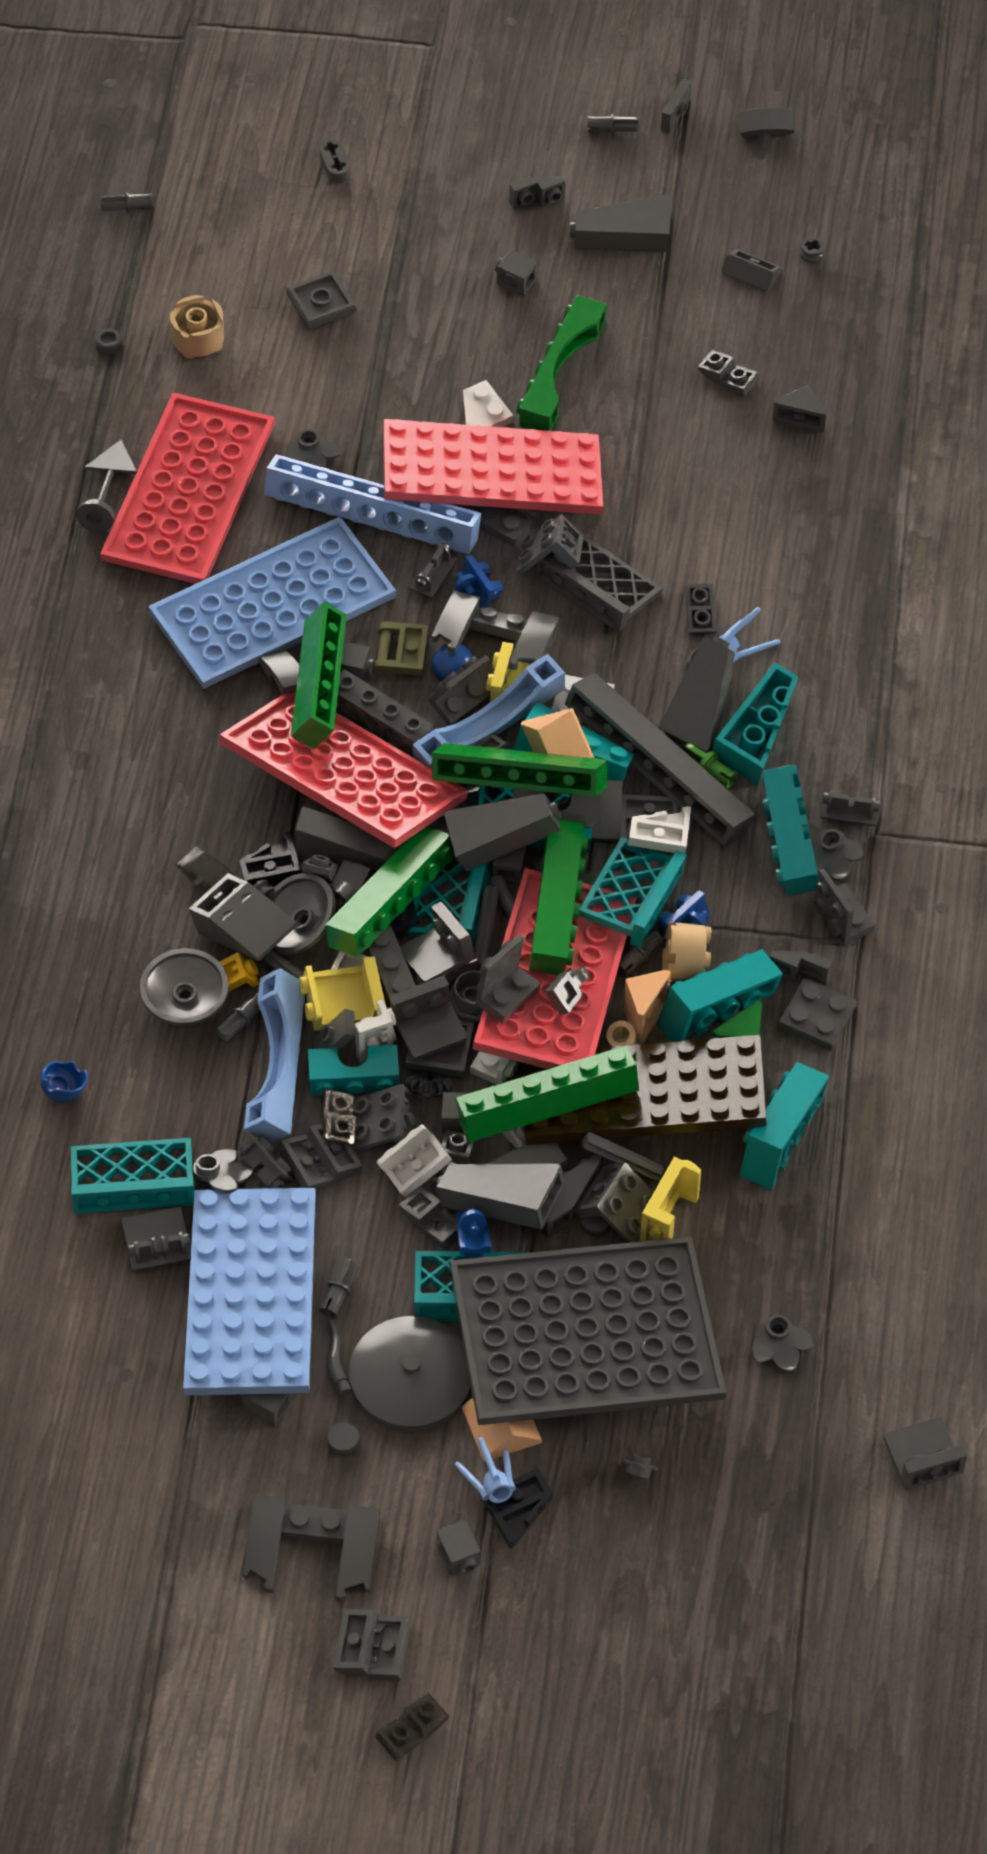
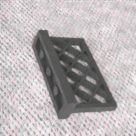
M583 535L582 546L587 548V551H581L580 559H588L589 564H578L573 569H570L566 564L560 563L556 559L553 551L536 564L534 576L619 633L626 628L627 621L660 596L663 590L661 586L585 535ZM593 559H603L608 562V565H594ZM577 572H590L591 578H585ZM595 573H609L610 579L596 578ZM614 573H624L629 576V579H615ZM598 586L612 587V593L606 592ZM616 587H631V593H617ZM636 587H644L650 592L636 593ZM621 601H633V606L629 608Z

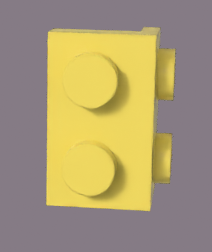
M502 642L500 653L495 652L492 668L495 671L494 674L488 675L486 690L490 691V702L504 692L523 670L529 666L528 663L518 662L517 669L508 668L509 660L514 651L513 643Z

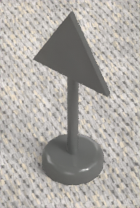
M119 440L84 467L86 470L107 471L98 499L83 501L76 512L78 523L89 531L96 533L105 532L113 525L115 516L113 509L104 500L114 472L137 473L122 440Z

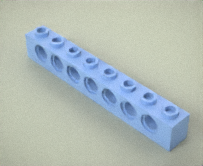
M277 454L267 466L264 495L273 497L278 501H286L303 508L325 512L327 515L349 519L354 523L370 525L379 530L401 534L406 538H415L431 545L446 543L450 546V549L459 553L469 554L478 541L481 513L451 504L384 499V485Z

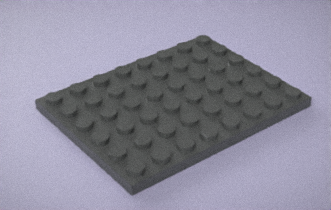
M692 1236L450 1261V1273L478 1425L723 1400L726 1397V1388Z

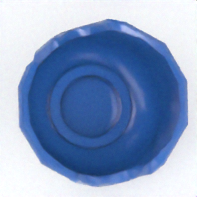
M444 644L435 652L431 669L434 670L438 680L445 679L473 658L467 647L460 644L455 654L447 651L448 644Z
M61 1061L51 1062L47 1064L40 1074L41 1088L46 1096L59 1103L75 1101L83 1093L88 1083V1073L86 1070L80 1071L74 1061L66 1063Z

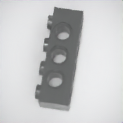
M344 669L340 673L336 713L413 757V744L432 732L434 725Z

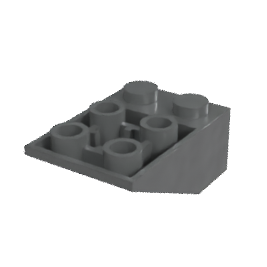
M229 873L189 908L199 935L257 961H260L298 926L297 921L253 885Z

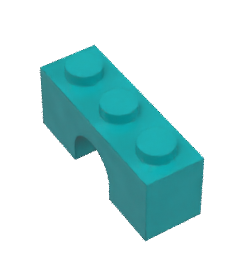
M397 1045L367 1046V1060L358 1067H348L342 1064L338 1058V1048L308 1049L310 1095L324 1097L344 1093L358 1095L362 1092H376L399 1085Z

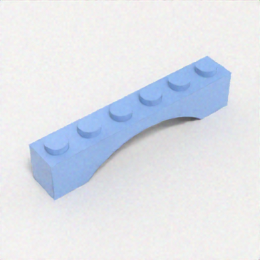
M547 653L526 667L504 692L484 708L456 724L435 729L413 744V758L432 768V752L443 743L474 746L491 734L497 736L528 715L536 701L544 704L565 690V672Z
M281 968L260 978L257 1003L268 1032L270 1059L267 1077L262 1089L246 1105L244 1124L245 1131L251 1132L258 1138L264 1136L271 1144L291 1135L303 1006L305 1002V994L302 995L300 991L299 979Z

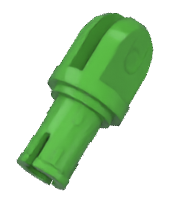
M691 743L685 745L686 748L703 758L699 762L691 757L717 781L727 788L734 784L725 775L736 780L738 772L719 762L716 752L710 751L706 753Z

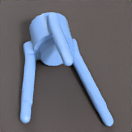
M759 607L755 608L743 620H739L725 634L719 637L730 643L728 648L735 653L733 662L741 657L780 644V640L776 639L737 652L740 644L734 635L761 611Z
M480 1437L478 1438V1443L489 1469L484 1476L483 1485L460 1462H456L455 1467L480 1492L484 1501L490 1499L494 1503L504 1502L516 1490L512 1479L509 1452L507 1450L503 1451L505 1472L503 1473L495 1468L485 1441Z

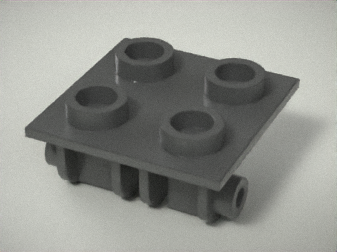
M181 1206L121 1218L133 1272L191 1260L190 1239L186 1231Z

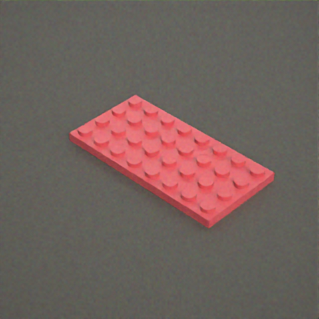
M173 392L100 553L101 561L193 584L209 578L275 425V417Z
M384 419V499L602 515L603 493L599 435Z
M296 691L281 695L220 734L219 744L394 849L443 816L445 812L467 799L468 790L454 782L432 780V768L338 713L335 716L334 731L315 749L298 742L291 737Z
M525 868L503 944L508 940H514L519 934L525 938L518 967L541 983L540 991L503 1024L483 1010L472 1049L533 1066L551 1069L595 1055L627 935L579 916L577 920H572V925H577L575 942L569 943V947L574 948L572 966L566 965L565 972L569 968H573L576 972L580 966H584L589 973V977L579 987L583 996L569 1013L560 1015L545 992L557 975L529 971L542 872ZM583 883L580 898L575 897V902L580 903L581 906L593 885ZM600 888L603 895L615 893V891ZM637 897L627 898L630 906L636 904ZM620 900L608 902L611 909L623 907ZM601 904L589 906L588 908L597 913L605 911ZM628 914L616 917L618 921L629 925L631 922Z

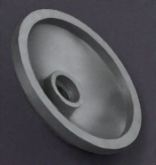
M301 873L280 882L267 896L268 899L298 923V926L272 949L282 955L298 954L314 946L325 935V924L335 914L336 901L331 886L315 874Z
M189 948L175 949L159 955L149 963L140 980L141 999L146 1009L158 1020L176 1026L195 1025L213 1017L223 1007L229 990L228 977L221 963L206 952ZM184 996L190 997L188 999H181Z

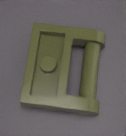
M381 622L378 628V634L380 635L377 660L374 661L373 672L379 676H385L388 673L423 676L429 625ZM394 635L399 636L396 660H388L391 637Z

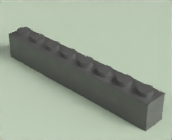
M593 673L572 684L565 705L569 709L573 708L575 714L598 735L633 753L632 765L668 797L678 803L680 808L691 807L690 816L724 847L747 833L755 814L602 678Z

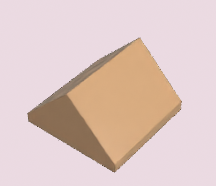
M573 708L521 722L533 752L594 758Z
M668 970L628 978L625 981L624 1013L627 1022L634 1027L638 1044L645 1042L659 1020L670 988L671 972Z
M473 1398L462 1406L463 1414L483 1462H485L478 1443V1438L480 1437L484 1439L492 1459L503 1456V1451L505 1450L512 1453L542 1443L534 1420L478 1425Z

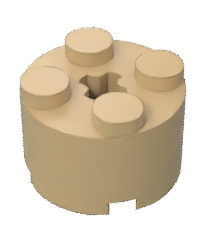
M199 295L188 296L179 300L175 304L174 310H171L170 313L171 339L174 347L186 359L203 357L219 352L224 342V320L221 306L216 301L204 300V296Z
M677 922L668 923L664 938L667 939V942L662 952L661 969L671 972L670 981L684 982L700 972H706V969L709 970L711 952H706V944H710L711 927Z

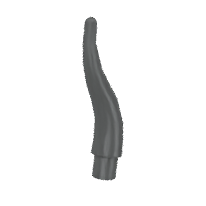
M329 1321L328 1326L332 1333V1345L327 1358L328 1373L333 1386L337 1388L340 1396H346L352 1390L341 1366L340 1337L334 1322Z

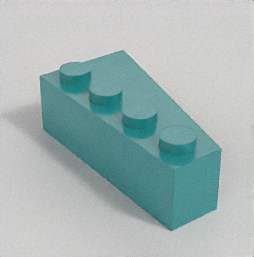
M774 662L716 737L712 751L718 754L719 762L738 772L739 775L757 786L798 680L797 675Z
M536 701L525 720L555 713L556 711ZM580 725L594 758L607 759V780L622 781L623 788L634 754ZM521 726L514 750L533 752Z
M793 764L763 770L767 798L762 800L765 815H771L772 820L767 822L770 839L775 838L776 845H772L771 849L774 863L780 862L781 868L775 869L778 885L785 886L787 896L815 891L818 872L797 766Z
M763 949L752 954L746 953L730 963L724 962L713 970L700 972L684 982L678 981L674 983L668 990L657 1025L671 1042L684 1041L685 1038L694 1033L699 1037L708 1032L707 1027L719 1019L723 1023L732 1018L739 1007L742 1006L745 1010L756 1001H761L774 994L783 973Z
M796 1062L790 1072L785 1071L780 1081L779 1090L774 1089L768 1099V1107L766 1108L767 1126L750 1127L745 1133L743 1142L747 1143L740 1177L773 1190L777 1182L778 1170H784L793 1146L796 1147L805 1126L809 1125L825 1096L829 1075L799 1062Z

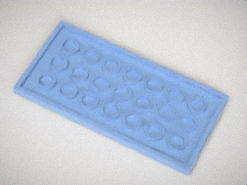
M337 517L148 606L149 614L199 684L205 689L260 663L259 657L287 650L302 643L304 621L323 602L347 615L346 621L396 598V590L343 519Z
M316 1188L237 1189L234 1192H222L215 1189L194 1191L183 1384L184 1395L310 1393Z

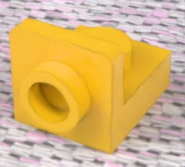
M237 952L220 961L228 977V992L245 983H248L253 988L259 985L256 976L259 973L258 968L251 958L247 959Z

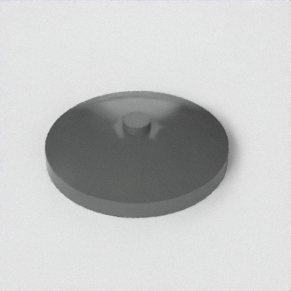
M403 1316L382 1322L361 1338L351 1356L349 1379L352 1394L357 1405L369 1418L389 1429L402 1432H420L436 1428L452 1419L462 1409L471 1393L463 1340L451 1328L430 1318Z

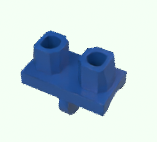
M472 555L465 556V564L456 575L458 580L454 585L455 591L480 597L479 607H488L491 600L501 597L504 587L499 580L489 581L488 578L491 571L486 561L476 562Z
M699 890L693 896L683 893L677 899V910L674 913L664 911L658 916L660 929L666 932L669 922L708 927L706 920L710 917L711 913L705 903V893Z
M473 1208L465 1213L461 1211L456 1212L460 1254H465V1259L482 1258L484 1253H491L488 1221L485 1214Z

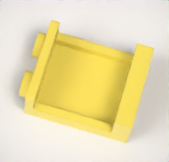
M375 956L363 958L362 965L313 972L312 966H305L303 977L299 978L301 994H306L308 1003H305L307 1021L312 1020L314 1031L322 1030L325 1025L331 1022L345 1008L354 1011L355 1023H358L366 1017L377 1016L376 1001L383 1000L385 1004Z
M673 1158L642 1212L640 1242L673 1238L675 1216L670 1213L678 1199L684 1198L693 1203H696L699 1199L702 1170L696 1164L689 1160Z

